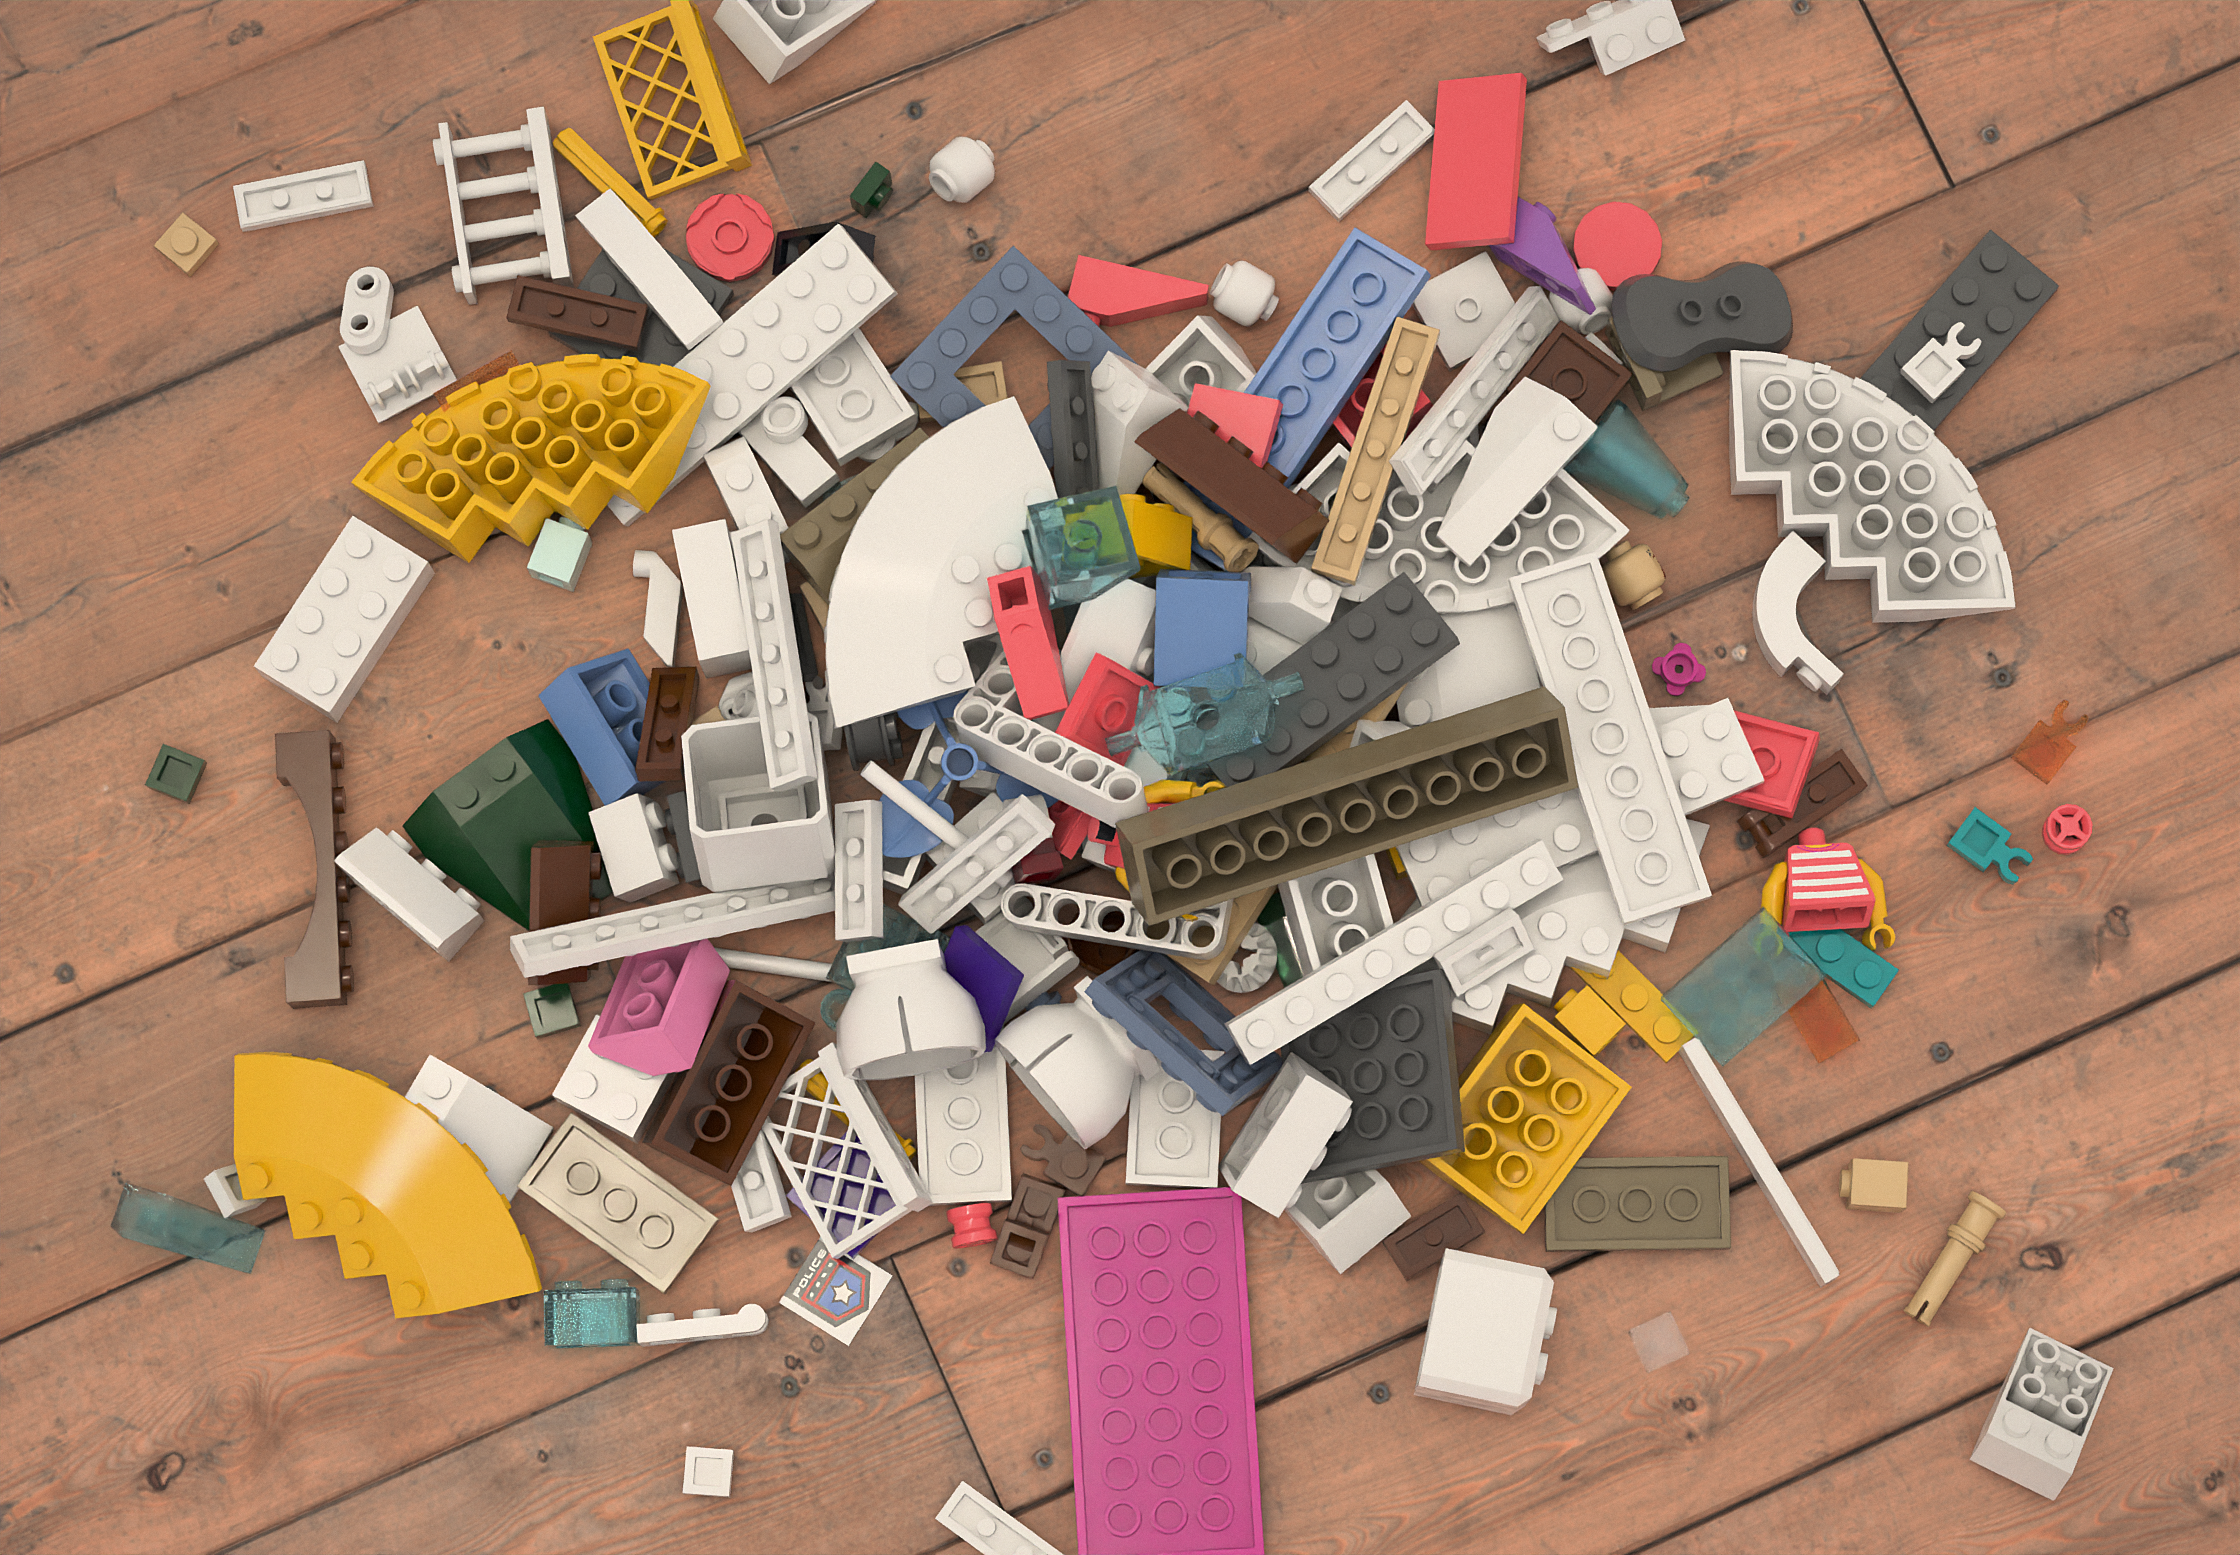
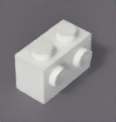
M636 793L588 812L614 897L634 902L679 884L675 871L679 868L677 854L671 844L666 842L662 829L666 826V820L662 808L656 801L654 802L653 799Z

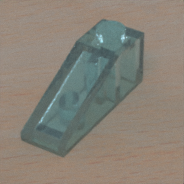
M129 1183L124 1185L111 1223V1227L123 1238L249 1274L252 1272L265 1234V1230L231 1217L224 1218L223 1214Z

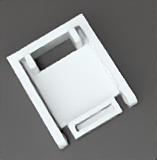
M1025 896L1019 898L1013 906L1014 916L1019 918L1029 916L1033 912V905ZM1002 911L975 931L1024 974L1004 1024L1027 1007L1039 995L1045 993L1068 975L1079 964L1078 957L1073 951H1068L1066 942L1060 936L1016 928L1004 916Z

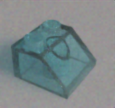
M1116 486L1027 505L1025 530L1049 610L1094 600L1140 571L1139 560Z

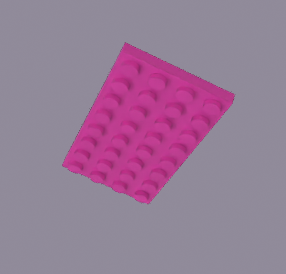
M1230 1187L1058 1198L1078 1555H1264L1242 1197L1233 1192Z

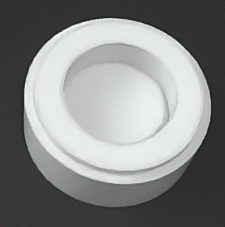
M783 396L778 397L763 409L761 425L767 436L774 442L781 444L791 443L799 439L806 431L808 417L798 400Z

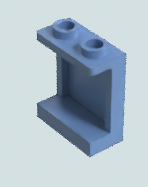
M1160 569L1156 577L1154 686H1165V692L1175 694L1192 692V687L1210 688L1211 694L1222 696L1237 694V689L1246 688L1248 682L1247 645L1251 573Z

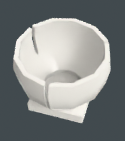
M938 939L846 956L849 974L854 982L855 989L852 991L836 1024L837 1057L844 1077L852 1080L866 1081L921 1075L958 1066L977 1059V1057L984 1053L986 1050L985 1026L975 998L947 973L944 954Z
M1086 976L1074 987L1078 997L1074 1003L1036 1006L1011 1021L995 1038V1045L1027 1089L1066 1133L1084 1149L1106 1137L1126 1113L1134 1077L1140 1075L1147 1082L1160 1071L1152 1052L1137 1047L1127 1037V1030L1114 1018L1104 1017L1094 1008L1092 999L1084 992L1092 982L1089 976Z

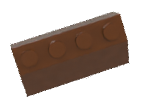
M1179 408L1137 437L1134 441L1136 444L1296 564L1330 521L1318 511L1323 504L1302 487L1296 494L1283 485L1288 477L1267 461L1262 468L1258 467L1249 460L1254 453L1251 449L1233 436L1226 443L1215 434L1220 426L1200 411H1197L1191 417Z
M726 980L692 1068L678 1072L642 1143L686 1166L732 1186L816 1022L737 980Z

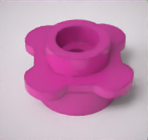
M1685 643L1676 644L1673 650L1665 657H1657L1652 663L1653 673L1662 677L1667 684L1666 691L1672 696L1682 695L1685 687L1693 682L1703 681L1706 675L1705 667L1702 664H1698L1696 657L1691 653V647ZM1681 666L1683 668V672L1676 673L1675 667Z

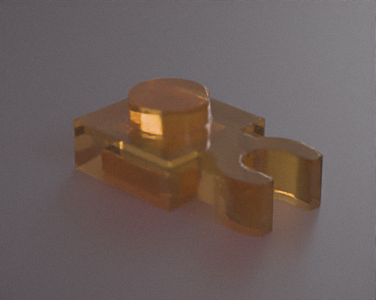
M2067 700L2060 702L2054 709L2051 718L2053 725L2050 727L2042 720H2039L2011 757V759L2046 785H2048L2077 747L2066 738L2081 732L2089 718L2084 714L2075 724L2065 722L2063 712L2069 705Z

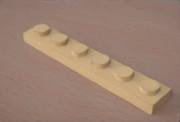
M1396 317L1328 517L1330 521L1324 528L1311 567L1313 573L1355 586L1394 472V468L1389 460L1404 442L1440 336L1439 329Z

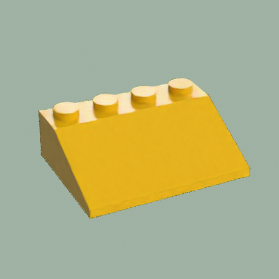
M1524 1003L1512 1005L1458 1078L1465 1152L1421 1160L1419 1162L1506 1224L1524 1234L1632 1087Z

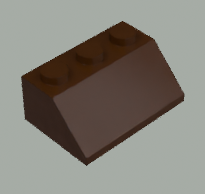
M538 840L531 847L529 932L600 917L601 900L600 898H593V880L601 879L602 855L600 852H594V841ZM599 962L588 966H578L550 972L546 975L528 977V985L538 986L587 982L591 977V970H599Z

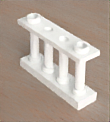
M544 107L526 109L528 124L521 125V130L454 141L448 123L438 124L440 138L433 139V147L437 166H445L459 265L452 266L453 281L456 293L463 292L469 305L478 304L475 285L516 279L517 275L528 277L543 274L544 278L552 277V281L555 284L574 288L549 119ZM524 147L525 151H533L535 166L527 167V172L461 183L459 181L456 158ZM523 190H531L532 194L539 193L541 208L534 209V214L466 225L462 200ZM537 232L538 236L545 235L548 251L540 252V257L472 267L470 242Z

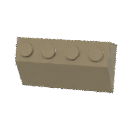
M920 427L780 534L782 547L791 564L828 605L830 603L828 601L830 588L836 568L840 563L842 553L851 535L850 533L861 512L864 511L876 490L892 470L922 442L930 438Z

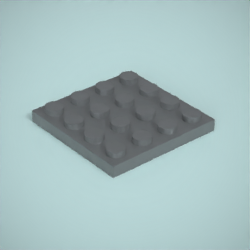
M1442 969L1398 977L1281 1047L1282 1065L1291 1052L1296 1054L1344 1089L1353 1101L1350 1106L1352 1112L1348 1122L1341 1131L1333 1132L1325 1145L1327 1152L1323 1161L1314 1171L1310 1169L1301 1184L1465 1152L1449 981Z

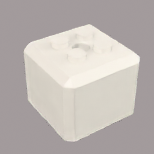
M808 712L818 779L783 792L770 789L759 716L691 725L681 736L690 833L702 885L711 891L721 892L826 878L835 870V834L828 771L818 718Z
M1446 1248L1438 1271L1414 1395L1507 1415H1513L1525 1407L1532 1397L1534 1384L1540 1385L1544 1379L1548 1354L1541 1353L1540 1351L1543 1339L1549 1340L1550 1335L1552 1336L1557 1308L1549 1307L1554 1282L1547 1271L1540 1267Z

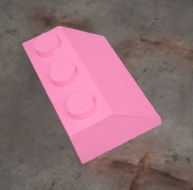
M703 939L684 943L676 947H666L638 953L634 956H625L588 1044L592 1053L652 1076L691 1069L730 973V969L710 941Z

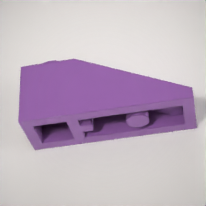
M1518 197L1514 243L1489 245L1496 258L1591 315L1596 310V307L1562 236L1554 225L1556 221L1555 215L1539 202L1532 205Z

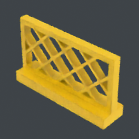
M670 0L671 6L593 36L647 198L650 200L727 170L733 169L737 172L752 166L698 6L692 0ZM670 20L674 34L667 49L648 42L654 26ZM642 31L640 37L633 35L635 33ZM623 38L636 43L626 66L612 60L607 44ZM678 45L682 56L675 54ZM644 47L663 55L653 78L634 70ZM671 59L686 65L688 71L680 90L661 82ZM615 68L623 71L619 79ZM631 75L650 83L639 106L627 101L623 93ZM691 86H693L696 97L688 94ZM658 87L677 95L667 118L647 110ZM685 99L698 104L702 112L694 130L675 122ZM629 108L637 111L633 120ZM645 115L664 123L653 146L640 141L637 130ZM705 126L708 129L710 137L702 134ZM672 127L691 135L681 158L661 150ZM699 139L713 145L718 161L703 167L689 162ZM643 149L650 151L647 160L645 158ZM658 155L677 163L670 180L657 185L654 184L651 170ZM685 168L693 170L691 172L683 174Z

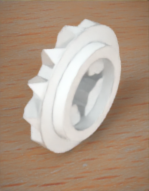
M1256 922L1242 941L1241 946L1246 950L1257 953L1245 958L1241 969L1239 963L1230 961L1217 980L1227 990L1237 993L1254 991L1264 985L1275 970L1277 963L1276 943L1270 932Z

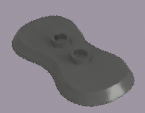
M1745 261L1732 262L1723 265L1702 278L1693 280H1676L1653 274H1639L1624 280L1613 294L1612 316L1619 340L1632 360L1650 370L1660 372L1673 371L1682 368L1702 355L1716 352L1730 353L1731 350L1779 353L1789 344L1792 338L1793 318L1784 287L1771 270L1755 263Z

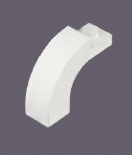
M1792 531L1772 553L1757 583L1752 611L1754 631L1764 657L1780 677L1794 665L1799 669L1796 673L1798 678L1808 688L1815 692L1820 689L1828 695L1840 682L1844 673L1805 638L1796 618V602L1799 594L1822 571L1826 560Z

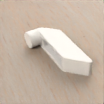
M635 550L633 576L650 578L643 637L666 667H675L683 586L656 552Z

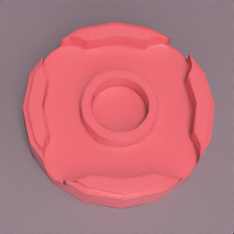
M723 193L711 196L697 206L689 217L686 228V243L689 256L699 270L716 280L734 282L748 279L762 270L772 255L775 237L771 218L761 204L747 195L737 193L736 195H725Z
M1610 202L1595 207L1582 218L1574 234L1572 253L1579 269L1591 268L1596 270L1609 290L1615 291L1624 280L1632 276L1653 274L1661 258L1662 238L1657 224L1646 211L1631 203Z

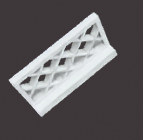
M832 1042L818 1051L820 1057L789 1076L785 1081L776 1101L780 1098L793 1101L787 1125L773 1124L768 1115L762 1130L832 1258L838 1259L912 1210L919 1212L932 1204L933 1201L867 1082L852 1080L843 1076L837 1057V1044ZM822 1071L829 1083L824 1102L804 1098L808 1080ZM796 1088L795 1095L787 1094ZM835 1096L838 1099L841 1106L833 1104ZM802 1103L822 1108L816 1133L796 1129ZM831 1110L845 1113L850 1121L845 1140L825 1136ZM777 1130L785 1132L783 1140L779 1136ZM794 1134L814 1139L807 1165L794 1162L789 1154ZM856 1134L858 1135L862 1144L854 1143ZM823 1141L843 1146L837 1172L817 1167ZM853 1148L866 1151L871 1159L866 1179L846 1174ZM798 1169L806 1170L804 1179ZM815 1173L835 1177L829 1203L816 1201L810 1192ZM877 1173H879L883 1183L876 1181ZM844 1180L865 1184L858 1211L838 1206ZM874 1187L888 1190L896 1204L895 1207L881 1216L867 1213ZM819 1207L827 1209L825 1218ZM836 1211L856 1216L852 1235L839 1243L832 1232ZM866 1218L873 1220L864 1226Z

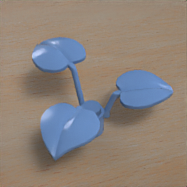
M968 691L897 711L901 720L910 728L916 730L924 729L935 721L948 748L942 754L940 761L944 775L930 793L923 783L916 780L899 781V783L952 825L954 820L953 809L949 804L937 799V797L951 780L964 781L970 778L976 770L1000 774L996 783V791L1002 802L1006 799L1018 798L1021 794L1026 797L1041 794L1044 797L1047 808L1058 801V799L990 766L988 763L978 761V756L972 747L962 743L956 744L943 718H952L954 716V709ZM884 793L882 794L879 801L882 802V854L884 856L896 858L916 856L935 848L943 841Z

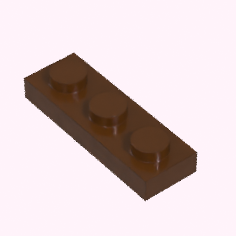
M517 275L506 318L511 323L638 351L649 308L646 304Z
M696 666L652 668L635 768L639 782L680 781L684 779L685 771L681 736L693 723L700 680Z

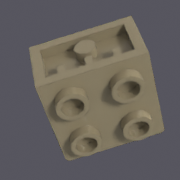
M1613 317L1608 319L1605 334L1615 355L1623 362L1622 366L1633 373L1629 384L1642 411L1720 378L1723 374V369L1715 353L1702 355L1682 368L1668 372L1650 370L1640 366L1631 359L1622 346L1615 329Z

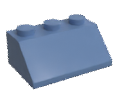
M629 648L567 668L538 695L605 806L636 793L644 795L666 782H639L635 771L650 683Z

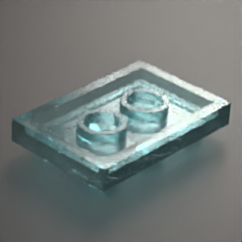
M1763 906L1661 996V1001L1700 1040L1710 1054L1724 1066L1821 982L1826 975Z

